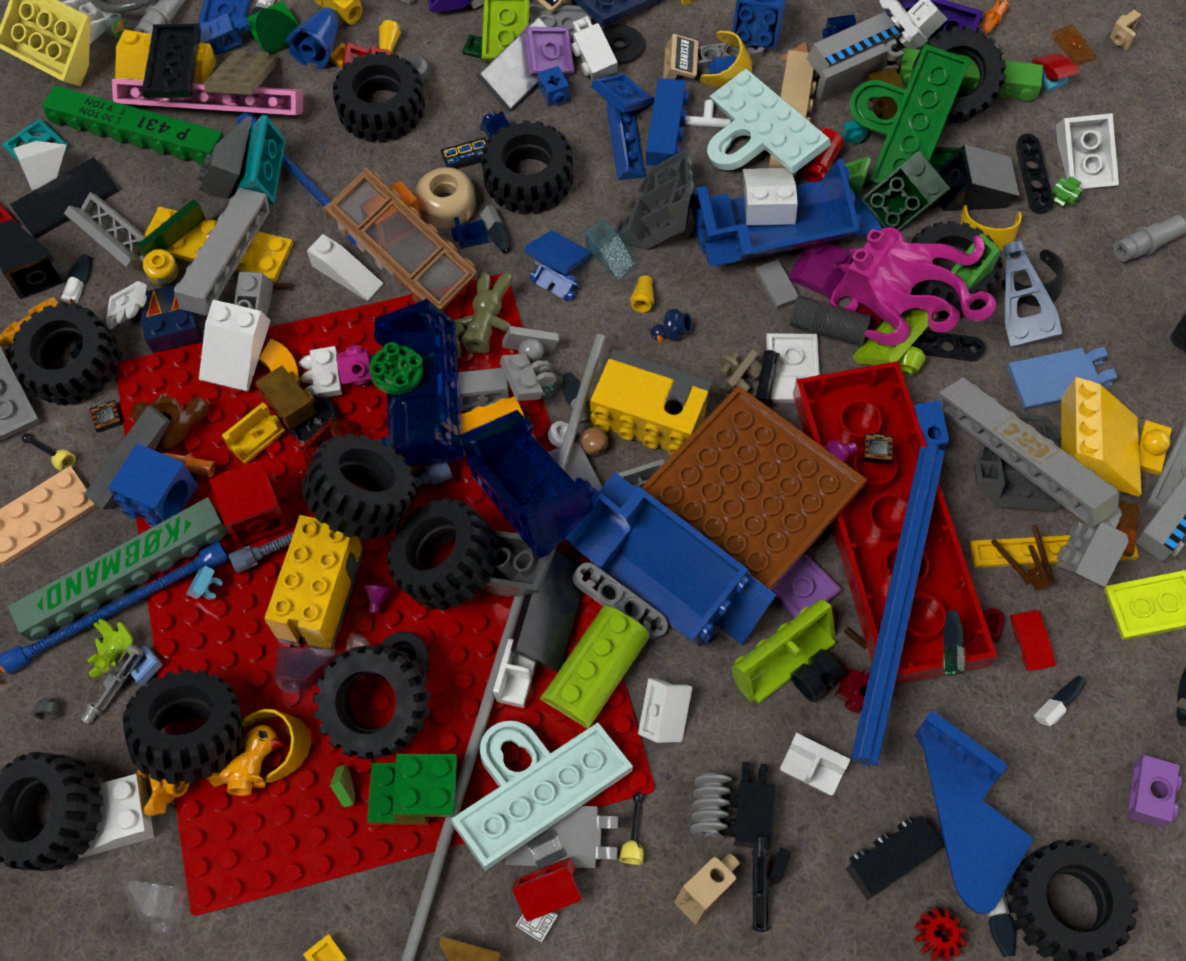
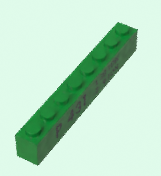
M59 86L53 87L42 104L47 119L55 125H60V123L69 125L77 131L83 129L90 131L98 137L104 135L111 137L116 142L125 141L132 143L137 148L147 147L159 154H172L180 160H193L203 166L206 154H211L215 145L224 138L222 131Z

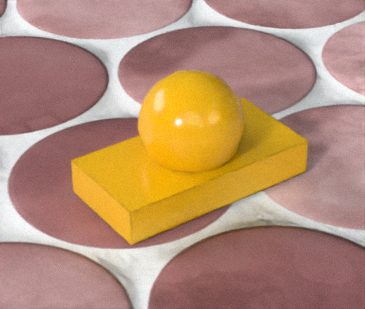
M1145 420L1139 438L1140 470L1158 476L1161 474L1166 451L1170 447L1172 428Z

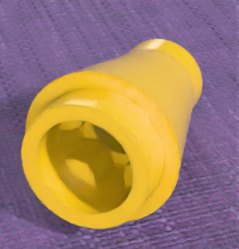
M392 20L382 22L379 26V48L393 52L401 34L398 23Z
M646 275L639 277L638 283L630 297L632 309L639 313H646L654 306L653 280Z

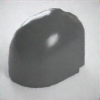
M418 53L406 57L405 59L417 69L422 85H424L431 76L429 62L423 55H418Z

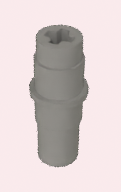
M157 0L153 6H149L146 9L145 15L140 20L135 31L152 34L154 24H171L172 19L186 0Z
M1175 215L1159 223H1154L1147 227H1139L1134 233L1114 243V254L1121 262L1136 259L1143 255H1151L1156 249L1166 245L1168 242L1186 234V222L1181 216Z

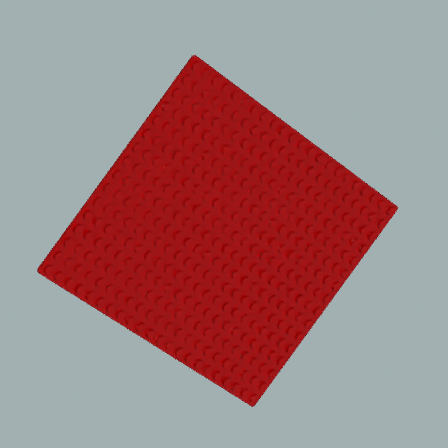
M502 274L490 276V290L493 289L496 281ZM477 279L473 280L434 320L430 317L431 310L422 302L417 304L412 298L413 294L268 327L260 356L270 339L281 343L292 354L298 368L300 380V377L305 372L311 370L298 365L301 359L310 354V350L335 346L337 353L345 352L348 347L361 346V348L368 347L369 355H375L389 342L403 346L401 338L434 320H439L448 329L455 320L475 314L472 303L477 295ZM454 285L428 290V292L439 301ZM510 285L501 298L500 313L496 317L507 321L511 326L523 328ZM493 326V333L489 342V352H469L464 348L461 341L462 338H460L462 355L437 382H434L423 371L419 385L408 393L401 395L385 393L374 385L372 379H368L367 383L354 385L353 382L341 383L342 395L326 397L335 406L339 418L335 432L327 440L339 435L342 438L345 434H353L354 437L364 435L368 436V439L385 441L396 437L402 432L420 429L428 423L435 424L446 420L452 415L470 412L471 410L458 411L454 373L502 368L500 364L502 355H516L519 352L518 350L503 348L502 340L506 332ZM203 342L119 361L116 377L125 437L136 423L132 416V408L138 402L152 404L160 394H167L169 397L177 399L182 409H185L187 403L193 398H202L207 401L209 407L207 416L196 423L188 435L175 448L165 450L157 445L155 451L162 454L167 452L182 456L191 454L193 458L215 461V472L212 478L222 472H231L245 465L225 443L222 435L262 402L268 406L273 416L276 415L286 432L250 462L263 461L274 483L290 528L239 548L231 535L227 534L220 540L227 554L248 545L251 549L256 546H265V544L271 543L275 539L278 540L282 536H288L291 532L294 533L300 515L316 518V514H311L307 507V502L303 498L302 482L315 451L323 442L303 444L296 441L289 434L287 426L261 395L256 384L258 380L271 373L269 368L260 363L259 359L249 392L199 380ZM300 380L301 384L299 386L302 390H305L312 384ZM508 383L509 398L514 397V394ZM541 396V399L518 401L527 423V435L447 462L453 478L434 487L432 484L415 488V497L404 518L409 513L414 514L419 506L429 505L430 501L452 498L453 500L465 502L488 522L495 531L533 536L546 493L530 460L531 457L557 449L548 438V430L551 428L543 397ZM426 470L414 473L413 476L419 478L420 474ZM191 474L198 487L184 510L207 497L210 498L219 510L209 481L212 478ZM350 482L351 484H353L354 486H356V487H358V488H360V489L369 491V490H367L366 488H364L363 486H361V485H359V484ZM553 509L545 538L557 539L559 541L556 552L580 565L590 563V560L579 551L574 552L572 546L558 533L562 525ZM136 518L138 535L152 528L145 522V519ZM403 518V520H402L400 526H402L403 523L406 521L404 518ZM395 531L381 538L373 539L370 537L367 540H360L365 553L333 653L311 649L308 643L303 641L301 646L281 643L277 640L264 619L289 548L288 544L284 548L281 547L277 551L274 550V552L264 555L262 559L257 561V566L239 574L236 573L231 560L212 568L215 572L211 578H218L223 582L220 587L213 584L209 585V591L216 595L213 600H208L203 595L195 599L186 594L198 569L190 575L187 574L184 578L178 579L174 583L171 582L165 588L158 589L155 593L147 596L154 653L163 664L157 671L158 678L164 677L165 673L173 671L175 674L187 669L194 673H197L198 670L208 672L209 676L214 674L223 679V682L228 683L233 688L234 693L237 694L241 720L262 709L277 710L301 719L309 729L311 737L309 754L299 768L277 781L266 782L265 788L258 789L252 787L250 795L230 794L227 792V784L215 787L207 779L203 780L201 777L194 779V783L189 784L187 791L182 796H175L191 914L200 916L435 852L446 817H429L428 825L369 824L367 822L372 763H396V754H456V776L458 778L514 596L504 597L487 594L479 589L473 599L464 600V604L458 607L451 605V609L432 610L424 605H420L397 587L390 576L388 552H391L389 545L391 539L396 536ZM456 539L445 544L436 553L430 569L441 564L449 556ZM209 544V545L203 547V548L200 549L199 551H201V550L207 548L208 546H210V545H212V544ZM199 551L191 557H185L174 563L170 569L160 571L149 577L145 585L152 581L155 582V580L168 575V573L171 574L172 571L174 572V570L181 566L184 567V565H187V563L195 560L200 555ZM587 572L585 582L591 580L590 572ZM379 582L391 588L390 593L381 604L380 613L369 612L370 602L364 590L365 585ZM583 591L563 664L603 607ZM408 631L416 634L424 641L430 655V668L426 675L429 682L425 684L426 691H431L432 700L427 701V707L431 708L429 717L423 721L425 723L423 731L415 736L416 740L402 748V750L377 759H358L357 755L349 757L342 754L343 749L341 747L333 748L328 743L331 737L329 735L322 736L318 729L323 726L320 719L315 720L313 713L318 711V703H312L313 694L319 693L320 690L315 684L318 677L326 674L323 671L324 667L329 662L336 661L335 656L341 652L350 651V648L380 645L387 636L396 632ZM404 650V652L409 654V659L414 661V654L409 650ZM537 664L525 707L521 708L499 703L494 699L484 734L497 723L517 721L532 729L551 754L586 731L587 728L540 700V697L558 672H553ZM368 673L359 677L355 682L350 695V705L355 718L362 725L370 729H378L391 721L396 708V697L392 686L383 676L376 673ZM622 678L590 727L599 723L631 763L633 770L582 806H597L599 808L632 799L636 792H641L643 795L651 794L655 789L641 737L638 734L639 730L624 678ZM278 716L263 720L252 726H242V738L246 737L252 728L266 725L271 727L275 731L277 738L281 739L284 743V746L273 750L263 759L259 775L263 778V781H265V777L269 773L276 770L286 760L290 751L291 735L289 727L283 718ZM199 718L179 719L168 724L165 727V733L172 735L186 734L200 728L207 721ZM512 741L505 742L501 746V751L504 754L503 762L509 770L522 772L531 765L532 759L525 748L518 747ZM238 748L234 758L244 753V749ZM480 748L460 813L499 788L482 763ZM346 765L349 770L355 792L354 804L348 807H344L330 786L336 768ZM454 829L449 848L466 844L456 829Z

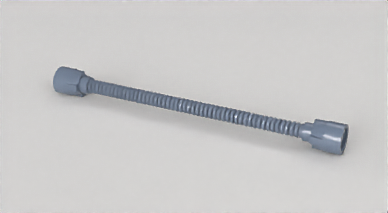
M445 459L425 467L426 471L421 473L419 478L415 477L416 488L432 484L434 487L452 479V473ZM291 532L288 536L285 535L281 539H275V541H271V543L269 542L265 546H256L251 549L248 545L228 554L236 573L239 574L257 566V561L262 559L264 555H268V553L270 554L274 550L277 551L281 547L284 548L287 544L290 545L294 533Z

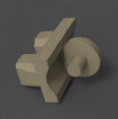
M752 349L747 356H743L739 363L737 362L739 359L737 353H733L731 356L722 355L719 359V364L722 367L719 373L726 376L729 372L730 375L718 390L723 393L732 392L739 385L748 391L751 385L741 376L744 373L750 379L755 380L760 375L762 365L755 360L758 353Z

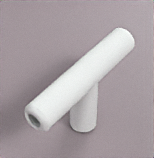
M706 100L703 117L686 116L684 124L725 128L731 123V120L713 118L714 102Z

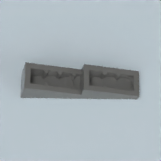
M147 406L84 495L102 510L114 509L118 504L113 500L114 496L109 491L108 486L137 443L152 450L156 449L170 420L153 406Z

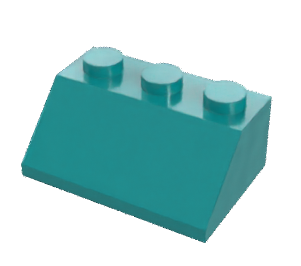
M262 115L250 127L245 157L241 166V178L238 181L237 189L243 188L264 193L267 195L268 204H274L286 139L267 115Z

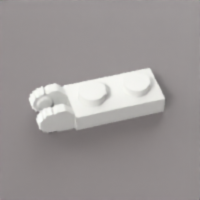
M897 0L879 1L882 8L887 10L892 16L891 19L897 27L900 28L902 26L904 28L902 34L909 43L914 41L921 47L928 41Z

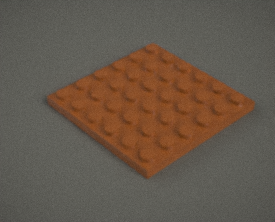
M738 385L641 488L746 567L751 576L772 590L866 485L867 479Z

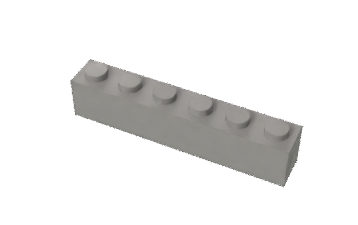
M239 188L235 195L230 198L226 210L220 214L216 226L209 232L204 245L198 249L196 258L187 267L181 282L175 286L174 295L180 309L208 316L212 301L218 300L270 213L266 194Z

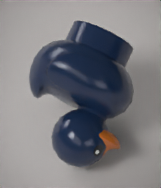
M670 309L665 313L664 325L657 324L652 327L651 337L660 344L666 338L672 341L681 339L684 334L690 333L692 330L691 316L688 313H682L678 309Z

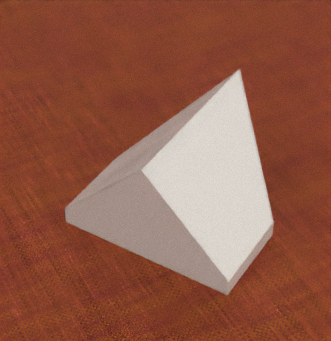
M34 141L13 148L32 192L57 178L66 144Z

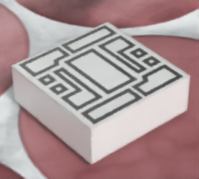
M551 912L534 920L526 921L522 914L516 927L542 943L558 915Z

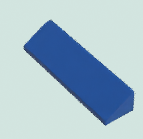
M609 102L606 109L617 179L645 178L635 111H630L629 115L628 112L622 113Z

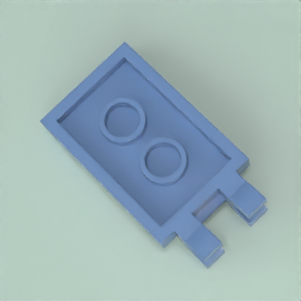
M1105 347L1094 349L1087 354L1084 353L1083 348L1011 362L1007 366L1024 410L1060 404L1061 397L1075 377L1101 384L1104 388L1112 386L1111 381L1117 379L1114 368L1099 374L1095 370L1094 366L1103 365L1102 359L1108 356Z

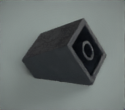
M964 144L937 170L951 188L948 193L940 198L942 211H960L964 205L967 206V210L1007 208L1020 196L1012 159L1006 155Z
M12 219L0 223V267L3 275L20 299L68 281L49 249Z

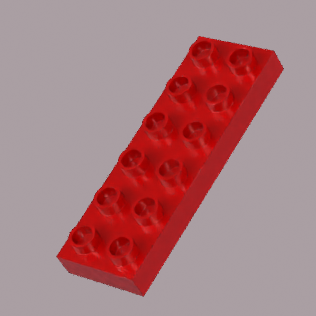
M898 361L796 379L793 391V398L804 434L825 449L829 441L836 440L845 444L854 442L857 446V452L850 454L844 463L867 479L866 485L833 520L831 527L871 662L873 661L920 447H927ZM865 433L893 436L891 464L863 462ZM939 482L895 685L986 668L997 657ZM948 611H957L963 628V644L961 648L949 651L945 649L943 643L946 613Z

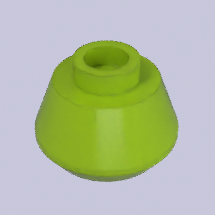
M910 346L898 360L904 377H910L912 374L917 373L925 362L926 357L921 349Z

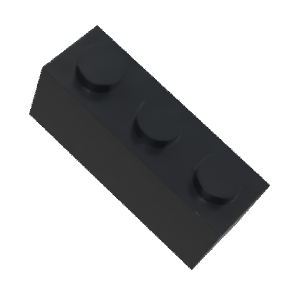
M923 815L915 821L912 816L907 818L897 826L900 831L890 836L888 832L873 842L876 846L867 853L863 848L849 858L851 864L846 870L867 900L945 847Z

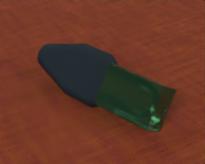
M948 611L943 630V643L945 647L943 649L944 674L955 676L965 673V649L961 647L963 644V628L958 612Z

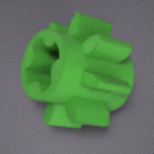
M1070 176L1068 180L1062 177L1052 190V193L1056 195L1053 201L1062 207L1066 206L1067 203L1073 206L1083 193V190L1079 188L1082 182L1073 176Z

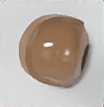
M592 427L582 433L579 443L588 455L599 456L608 447V437L602 428Z

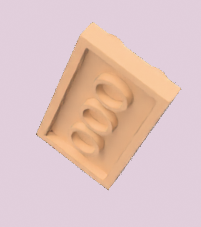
M71 466L0 509V564L3 567L98 507L84 495L87 489Z

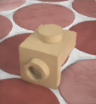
M1133 10L1126 16L1122 15L1116 21L1110 35L1114 44L1121 46L1126 51L1130 48L1136 36L1133 30H1135L1141 14L1136 10Z

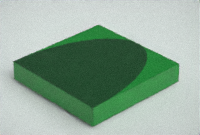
M283 0L247 17L251 26L248 31L261 50L268 52L269 55L289 47L286 39L290 32L299 26Z

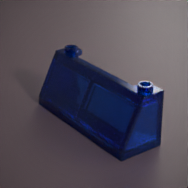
M428 299L374 319L375 330L373 335L379 345L384 347L387 343L394 342L411 348L421 356L423 364V376L415 389L401 395L387 393L388 437L381 438V444L395 449V453L398 456L402 455L406 460V465L410 466L456 462L464 459L455 321Z
M515 410L461 434L460 439L472 478L536 557L540 559L548 555L594 509L591 496H594V491L588 480L584 481L581 477H578L574 481L532 436L531 432H534V427L528 417L524 418L518 410Z

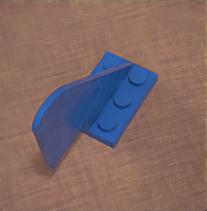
M932 710L913 736L918 739L919 745L923 747L952 881L959 897L967 907L975 913L987 914L995 909L1034 838L982 800L1008 765Z

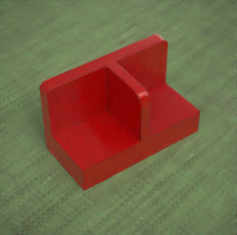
M571 857L516 878L512 891L526 921L534 920L581 900V893L573 877L576 867Z

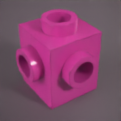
M351 346L346 348L345 352L337 353L336 361L342 384L353 382L354 385L367 383L368 379H371L370 363L374 354L369 355L368 347Z

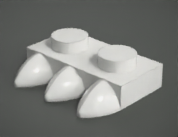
M137 281L110 296L106 317V325L109 329L114 328L118 323L125 322L127 318H133L139 309L145 305L147 300L145 295L146 284Z
M335 346L310 350V354L298 363L303 368L311 369L305 372L300 377V380L312 384L306 388L312 395L321 398L342 395Z

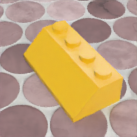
M130 30L123 31L116 46L115 79H144L152 34ZM199 43L194 83H204L211 76L217 61L211 44Z

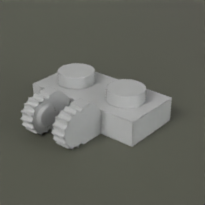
M526 354L502 355L500 364L516 401L541 399L543 394L541 387H548L555 383L556 376L554 373H548L551 369L549 361L539 360L530 364Z

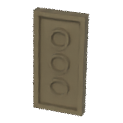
M244 50L233 51L204 82L205 92L252 95L276 67L277 55H269L268 52L248 54Z

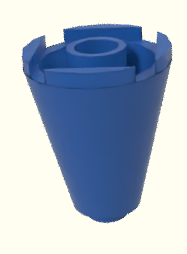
M323 7L290 32L286 42L289 43L290 48L288 50L297 62L307 66V63L318 65L317 69L326 66L330 60L340 24L338 13L334 9Z

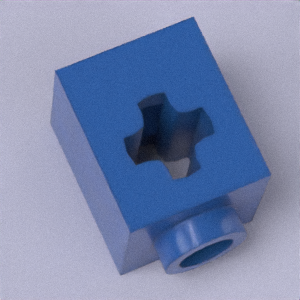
M559 66L537 73L538 88L548 107L561 105L565 101L570 100L569 84Z

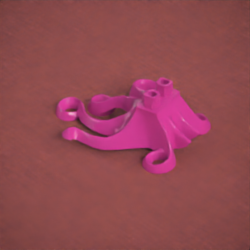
M891 227L883 228L880 231L872 229L867 235L868 242L863 248L855 249L851 247L849 249L853 262L852 264H840L845 275L836 286L830 300L831 305L838 306V301L842 297H850L851 302L844 309L855 311L860 302L893 326L896 330L892 333L885 334L874 330L864 332L866 337L885 346L901 344L908 338L910 325L900 316L902 312L908 309L919 308L925 310L928 313V326L935 332L944 333L957 325L960 316L959 311L946 300L931 295H910L912 288L919 282L939 280L951 285L959 296L963 315L970 321L978 322L985 320L992 315L996 308V301L991 294L983 291L970 294L966 283L960 276L944 267L933 265V259L935 258L948 259L961 265L974 264L980 259L984 251V242L980 236L976 235L973 237L974 249L972 253L968 254L946 244L907 243L902 233ZM981 299L985 301V307L980 310H972L970 308L974 300ZM937 312H948L949 317L943 322H936L933 319Z

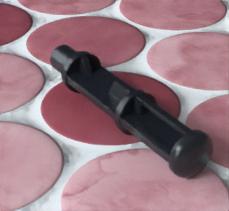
M755 835V848L752 851V929L756 932H767L770 930L769 879L766 878V857L770 855V851L767 848V836Z

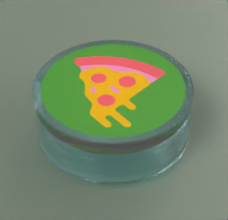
M111 15L105 25L107 35L120 39L123 31L127 30L125 18Z

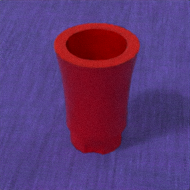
M819 128L830 139L831 146L803 166L801 175L806 181L812 183L822 181L844 146V139L834 130Z

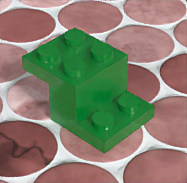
M396 754V763H372L367 822L369 824L428 825L429 817H454L457 772L456 754Z

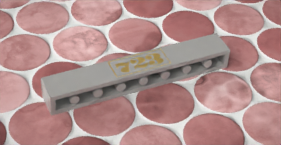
M963 377L939 392L943 413L1091 528L1118 511L1119 491L1112 484L1105 482L1093 470L1086 468L1075 460L1071 454L1064 452L1056 446L1051 439L1045 438L1033 426L1026 424L1018 418L1014 412L1000 405L995 398L985 394L976 384H972Z

